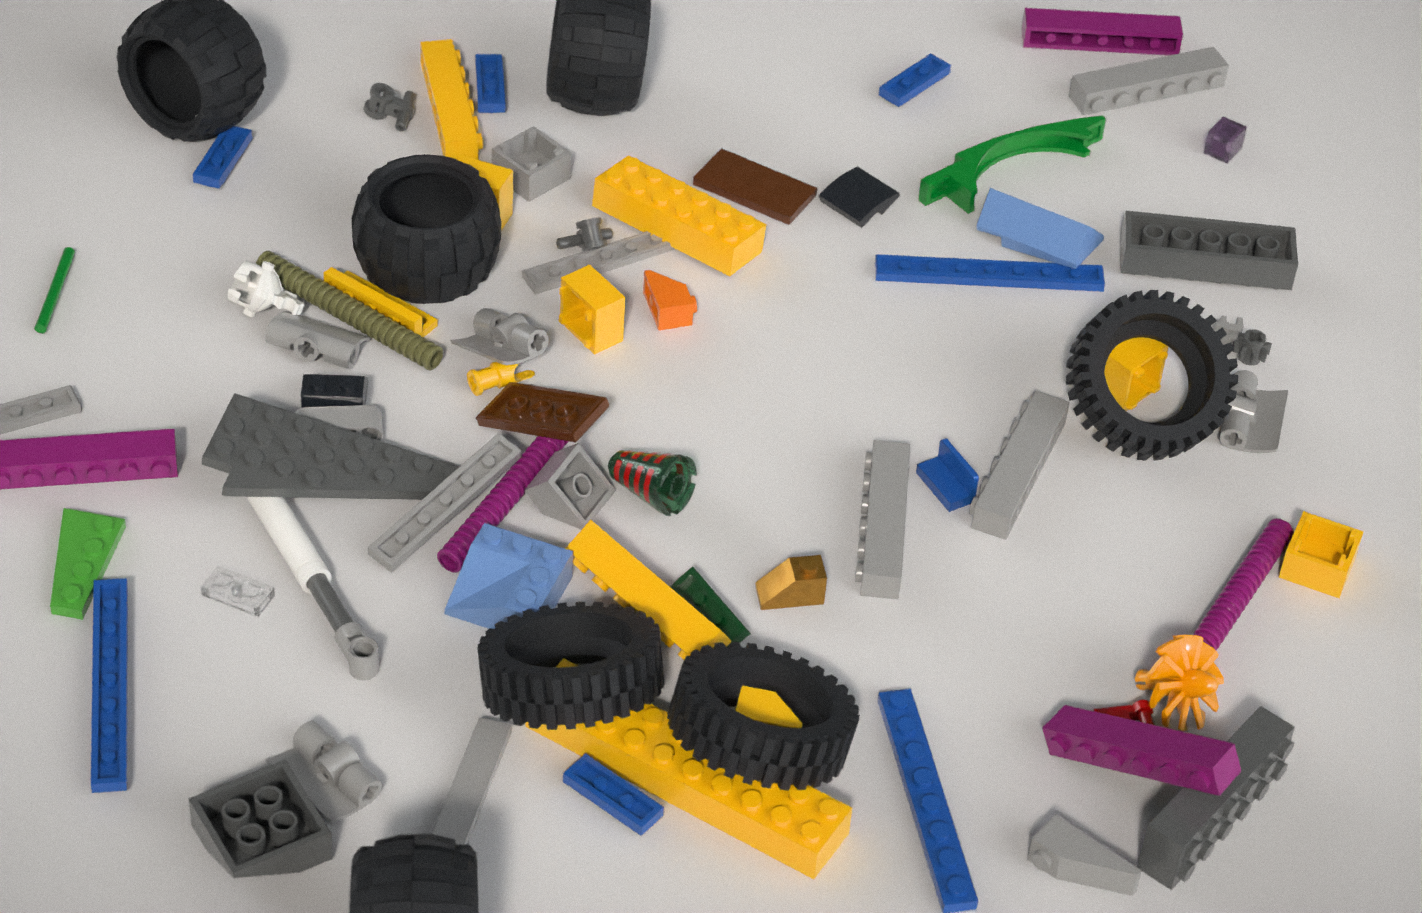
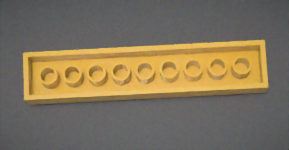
M563 658L555 668L578 665ZM644 704V709L639 712L630 710V716L622 719L614 716V722L604 724L602 720L595 721V726L587 728L582 723L576 724V729L566 730V725H558L557 730H547V725L544 724L538 729L529 728L528 722L525 723V727L580 756L586 753L619 777L812 879L816 878L849 834L852 807L807 785L806 790H797L793 784H791L789 790H780L778 784L772 783L771 789L761 787V781L753 780L752 785L742 782L744 777L735 774L733 779L724 775L725 769L719 767L716 771L707 767V759L698 761L692 757L694 750L685 751L681 747L682 740H675L672 735L674 730L669 729L668 712L653 704Z

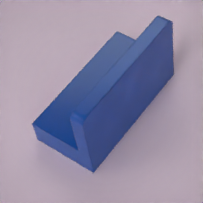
M947 438L940 440L938 457L917 464L916 474L948 512L972 503L977 493L979 476Z

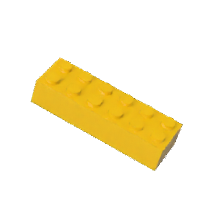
M628 155L595 178L593 207L642 232L648 231L651 233V236L654 234L662 238V242H669L671 247L728 276L734 274L762 252L766 230L765 223L733 208L727 203L709 196L705 192L685 184L681 180L663 173L659 169L641 162L637 158Z

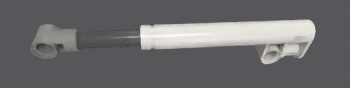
M247 497L302 590L313 595L335 631V641L349 662L350 674L355 679L363 681L374 678L379 672L378 644L373 638L368 637L361 624L354 622L330 584L332 577L330 571L285 498Z

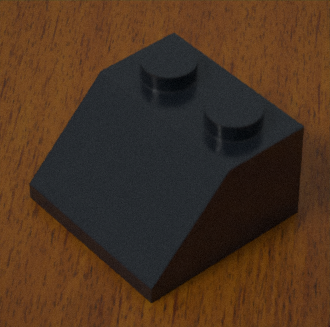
M303 374L301 408L366 405L368 377Z

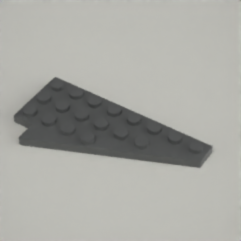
M234 393L202 456L201 465L229 473L223 485L222 495L239 497L422 500L459 468L458 466Z

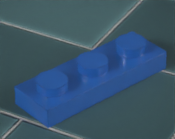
M930 53L879 87V96L900 107L949 75L951 65Z
M475 54L478 113L492 114L505 112L502 54Z
M233 126L227 131L219 133L194 171L193 183L220 189L252 140V130Z
M586 753L563 773V782L640 836L664 816V807Z

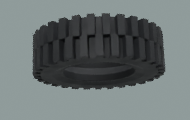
M1149 290L1144 296L1142 291H1137L1129 297L1127 295L1119 297L1114 303L1111 302L1086 324L1076 338L1078 340L1072 344L1070 353H1073V355L1067 360L1066 368L1073 370L1066 375V384L1075 385L1068 392V397L1070 401L1079 400V404L1073 408L1076 416L1085 413L1088 419L1081 423L1086 430L1091 426L1098 430L1093 435V438L1098 442L1105 437L1108 438L1110 441L1106 448L1111 451H1115L1122 446L1121 455L1127 458L1138 452L1137 460L1146 461L1153 455V460L1155 461L1162 460L1166 456L1172 458L1188 451L1220 427L1224 422L1222 418L1228 415L1232 408L1228 404L1236 398L1237 391L1231 390V388L1238 384V375L1230 374V372L1238 367L1236 358H1227V355L1234 349L1231 342L1225 345L1221 342V339L1227 335L1222 327L1215 332L1211 325L1217 320L1212 314L1206 319L1202 318L1200 314L1205 308L1199 304L1192 309L1188 308L1189 298L1182 296L1176 302H1173L1175 294L1173 292L1166 291L1162 296L1158 297V290ZM1139 337L1155 339L1170 347L1181 359L1188 377V392L1183 406L1173 417L1161 422H1144L1126 412L1113 397L1106 382L1105 365L1112 350L1123 341Z
M576 602L575 606H567V603H558V608L550 609L549 605L539 607L540 611L534 612L531 609L522 611V617L514 614L507 617L508 623L499 621L495 624V629L489 628L485 632L486 636H481L480 644L477 646L482 696L485 707L487 709L490 708V713L494 716L500 714V719L507 722L513 719V724L518 726L528 722L529 728L538 729L544 724L547 725V730H557L558 725H566V730L576 729V724L582 723L585 724L586 728L595 726V721L602 720L604 724L614 722V716L623 719L630 716V710L635 712L643 710L644 704L650 705L654 702V696L659 697L661 688H664L661 635L658 624L654 623L652 617L646 618V613L642 611L634 613V608L627 606L620 610V604L611 603L608 607H603V602H594L592 606H586L585 602ZM563 658L574 664H586L574 667L553 668L556 667L563 660Z
M721 642L715 643L714 648L709 645L702 646L701 651L696 649L691 652L690 656L684 659L667 713V719H669V729L674 730L672 735L675 740H682L681 747L685 751L694 750L692 757L698 761L707 759V767L716 771L719 767L725 769V776L733 779L735 774L744 777L742 782L752 785L753 780L761 781V787L771 789L772 783L778 784L780 790H789L791 784L797 790H806L807 784L812 788L820 787L822 782L828 784L832 781L833 777L837 778L840 774L859 722V707L854 705L856 701L854 696L847 695L849 689L844 684L837 685L838 679L832 674L824 676L825 669L818 665L813 668L808 666L809 660L801 657L797 661L791 658L792 653L784 650L782 655L774 653V648L765 646L764 650H760L754 643H747L746 648H743L739 642H730L729 648H727ZM742 686L774 691L803 725L802 728L774 726L744 716L730 707L737 706Z

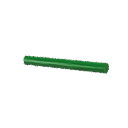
M66 247L63 250L34 327L38 333H45L75 255V250L71 247Z

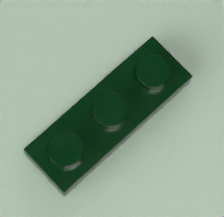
M693 566L669 586L718 627L731 642L741 643L751 634Z

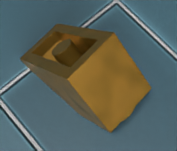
M821 555L790 557L755 583V588L761 610L823 605L827 576Z

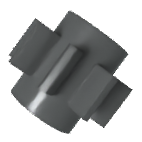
M1250 329L1245 333H1239L1238 339L1234 343L1233 352L1239 353V361L1253 366L1259 364L1260 361L1266 362L1272 343L1265 342L1266 335L1263 332Z

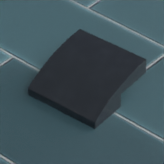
M858 166L839 176L819 194L822 203L861 228L877 212L882 215L900 196L899 192Z

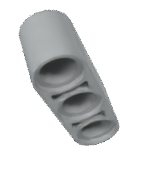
M375 406L304 407L294 412L379 441L383 437L382 413Z

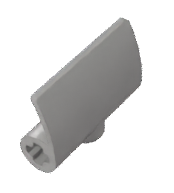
M489 308L480 309L474 316L473 327L476 335L463 339H451L452 344L502 365L519 364L537 357L546 350L549 341L548 335L544 330L529 325L521 314L514 313L507 317Z
M289 311L277 314L270 321L265 335L267 343L291 351L294 350L296 355L303 361H314L320 354H323L325 362L347 369H352L355 365L360 343L371 340L370 337L302 315H292V312Z
M1248 370L1237 371L1234 374L1238 375V384L1231 388V390L1237 391L1235 400L1228 404L1232 406L1229 414L1222 418L1224 422L1221 427L1220 441L1229 449L1243 452H1276L1280 440L1288 390H1257L1258 378L1253 372Z
M308 721L298 728L293 737L294 748L266 759V763L269 766L286 759L317 811L331 823L358 812L373 802L382 789L381 781L360 763V759L353 747L346 741L337 743L315 721Z

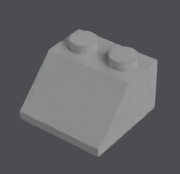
M577 443L555 452L524 491L544 515L582 530L590 520L595 518L616 489L581 445Z

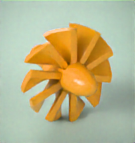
M1173 635V640L1162 644L1156 649L1155 652L1160 658L1150 670L1140 669L1137 671L1135 682H1145V684L1138 683L1136 687L1139 690H1153L1149 702L1151 709H1154L1164 696H1168L1167 706L1163 709L1161 715L1163 726L1169 727L1171 714L1177 706L1179 731L1188 730L1186 720L1189 707L1193 711L1197 729H1202L1205 725V712L1199 707L1198 698L1202 699L1214 712H1217L1219 708L1216 691L1219 684H1224V677L1214 663L1219 655L1214 648L1203 642V637Z

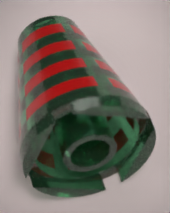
M619 450L610 458L608 463L609 475L613 480L666 516H671L670 513L676 515L680 513L688 504L696 484L691 483L692 475L697 476L696 465L690 457L682 454Z

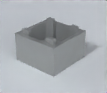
M534 126L492 148V164L513 170V191L528 202L568 181L571 177V152Z

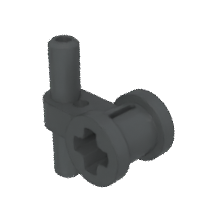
M384 83L373 84L370 89L371 97L365 102L363 107L365 114L376 120H382L387 115L397 118L395 128L398 131H404L408 120L412 118L414 112L413 102L415 94L412 91H406L403 99L395 97V92L389 85Z
M601 217L586 219L576 223L577 229H580L576 235L557 238L556 245L558 249L575 246L582 248V251L599 249L608 246L607 239H612L613 237L612 229L600 228L602 223Z

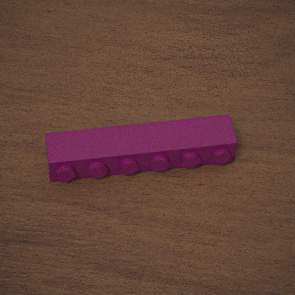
M1025 8L1021 28L1023 48L1175 55L1180 53L1183 38L1180 16Z
M175 429L0 440V489L178 477Z
M1064 705L1042 728L1050 755L1218 796L1223 793L1241 772L1235 743Z

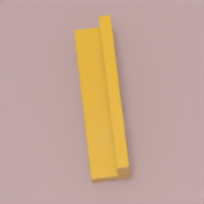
M330 267L323 272L324 281L329 285L364 303V305L371 307V309L378 311V313L385 315V317H389L392 321L405 326L421 337H425L438 326V319L398 297L384 292L383 289L348 270L342 273Z

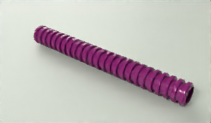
M537 436L535 441L521 455V458L511 466L500 482L495 485L474 512L470 514L469 518L465 520L443 548L440 549L437 559L441 566L450 572H459L469 548L483 524L486 523L497 527L510 510L513 509L515 504L518 503L520 498L523 497L526 487L555 452L562 450L569 441Z
M1276 518L1267 524V527L1260 534L1239 568L1235 571V574H1233L1215 603L1211 606V609L1194 631L1193 635L1203 637V642L1216 651L1289 544L1294 531L1288 522Z

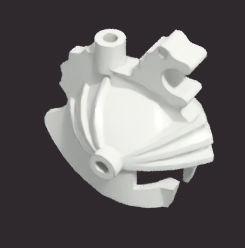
M245 260L234 275L236 279L228 290V300L245 307L243 313L250 317H254L256 312L266 310L273 305H276L278 309L283 308L291 311L292 315H300L304 307V303L296 299V294L282 288L279 276L274 270L275 265L267 261H263L262 266Z

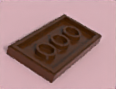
M722 148L693 177V185L788 225L817 196V187Z
M509 382L477 415L476 419L478 425L482 427L576 443L607 410L609 403L607 397Z

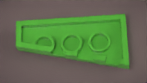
M63 508L50 602L51 614L84 619L93 599L94 580H102L126 529L125 519Z

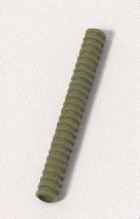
M270 250L263 252L257 259V265L262 266L263 261L275 265L274 270L278 274L284 289L296 294L309 303L311 302L312 305L318 306L319 309L325 310L326 313L332 314L335 318H339L342 322H346L349 326H353L356 330H360L363 334H367L370 338H374V340L402 354L407 359L409 358L414 363L417 362L418 365L424 366L429 371L435 369L440 364L443 357L442 347L435 345V343L428 341V339L421 337L396 321H392L389 317H385V315L378 313V311L371 309V307L364 305V303L357 301L325 281L316 278L314 275L309 274L307 271L302 270Z

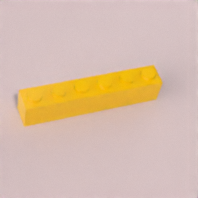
M452 39L420 42L422 72L443 156L457 160L460 155L478 160V150L483 149L481 133H476L478 132L477 116H472L474 115L473 100L468 99L470 96L468 82H465L464 66H461L460 50H455Z
M592 520L585 525L565 548L573 551V565L584 574L590 570L595 575L591 580L604 592L611 588L616 593L613 599L623 608L627 606L633 607L637 612L642 611L646 613V618L652 617L654 623H657L659 626L661 641L669 648L674 644L681 649L677 655L683 660L690 656L692 651L696 649L701 651L702 646L709 645L714 648L715 643L723 642L727 647L731 642L718 627Z

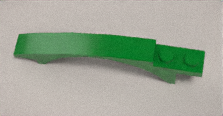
M1102 115L1033 126L992 138L955 153L953 164L921 179L918 201L927 206L944 197H948L966 213L970 214L975 211L974 198L978 191L976 182L991 166L1009 157L1033 152H1057L1083 158L1089 156L1091 150L1087 147L1102 140L1106 118Z

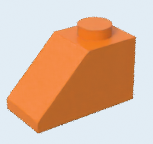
M651 270L644 271L643 294L658 331L692 326L693 313L697 312V303L695 296H690L686 284Z

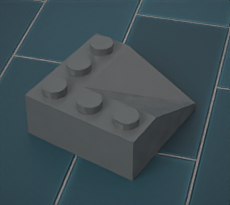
M286 759L188 799L193 829L209 854L233 878L299 873L333 859L331 832Z

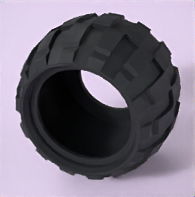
M162 0L143 11L131 23L125 34L121 37L122 45L117 48V71L127 99L143 121L152 129L154 128L163 136L172 140L176 138L184 142L203 140L227 131L240 123L252 110L265 88L263 79L266 77V64L258 38L244 17L223 0Z
M556 0L546 82V94L549 99L554 102H560L561 107L582 114L604 116L619 114L621 110L631 111L638 103L643 81L650 29L651 0Z
M430 154L412 155L389 161L383 167L375 169L367 177V182L362 185L360 194L357 195L351 218L353 248L362 271L367 275V279L370 283L383 289L384 292L410 303H444L470 294L477 289L478 283L486 281L499 252L501 218L496 196L487 179L480 177L477 169L451 157Z
M400 834L376 840L374 846H361L352 859L349 913H479L477 853L469 844H456L453 838L434 834Z

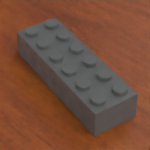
M1125 211L1120 236L1121 273L1292 290L1298 268L1295 227Z
M1260 706L1227 741L1235 743L1241 767L1239 775L1220 796L1183 787L1148 824L1137 868L1170 890L1181 880L1186 882L1194 872L1195 864L1199 860L1205 861L1210 856L1218 839L1221 841L1225 840L1232 830L1233 823L1237 819L1242 821L1246 817L1252 806L1251 803L1255 799L1260 801L1267 793L1273 779L1279 781L1288 767L1285 759L1294 746V742L1291 739L1295 727Z

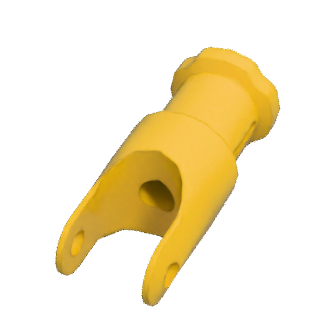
M492 362L487 368L478 371L475 369L469 370L467 381L472 393L475 396H479L484 390L493 387L500 389L509 382L517 383L531 378L535 375V372L525 370L514 374L515 368L519 364L502 365L498 362Z

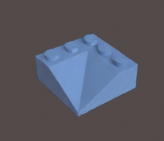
M484 523L469 548L445 607V615L488 629H495V624L499 621L508 623L507 617L515 614L522 617V611L531 609L534 612L540 611L539 607L549 605L550 609L555 608L572 579L573 551Z

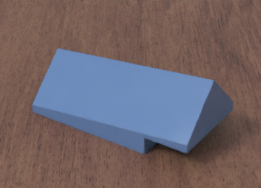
M992 188L989 189L977 223V230L1001 237L1002 247L1074 269L1104 240L1103 234L1088 225Z

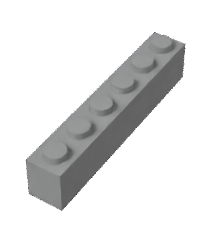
M1215 47L1072 75L1069 97L1081 114L1087 115L1223 87L1229 65Z
M1036 390L1030 401L1025 400L1020 412L1021 419H1015L1010 431L1011 438H1005L1000 450L1001 457H995L993 460L990 478L985 477L982 481L979 491L980 497L975 496L969 509V514L973 515L972 529L1004 540L1008 538L1066 423L1069 401Z
M874 440L872 452H866L864 470L870 471V474L864 473L862 492H868V496H862L861 514L867 515L866 518L861 517L859 536L865 537V540H859L857 559H863V563H857L855 582L861 583L860 596L897 600L899 598L910 444Z

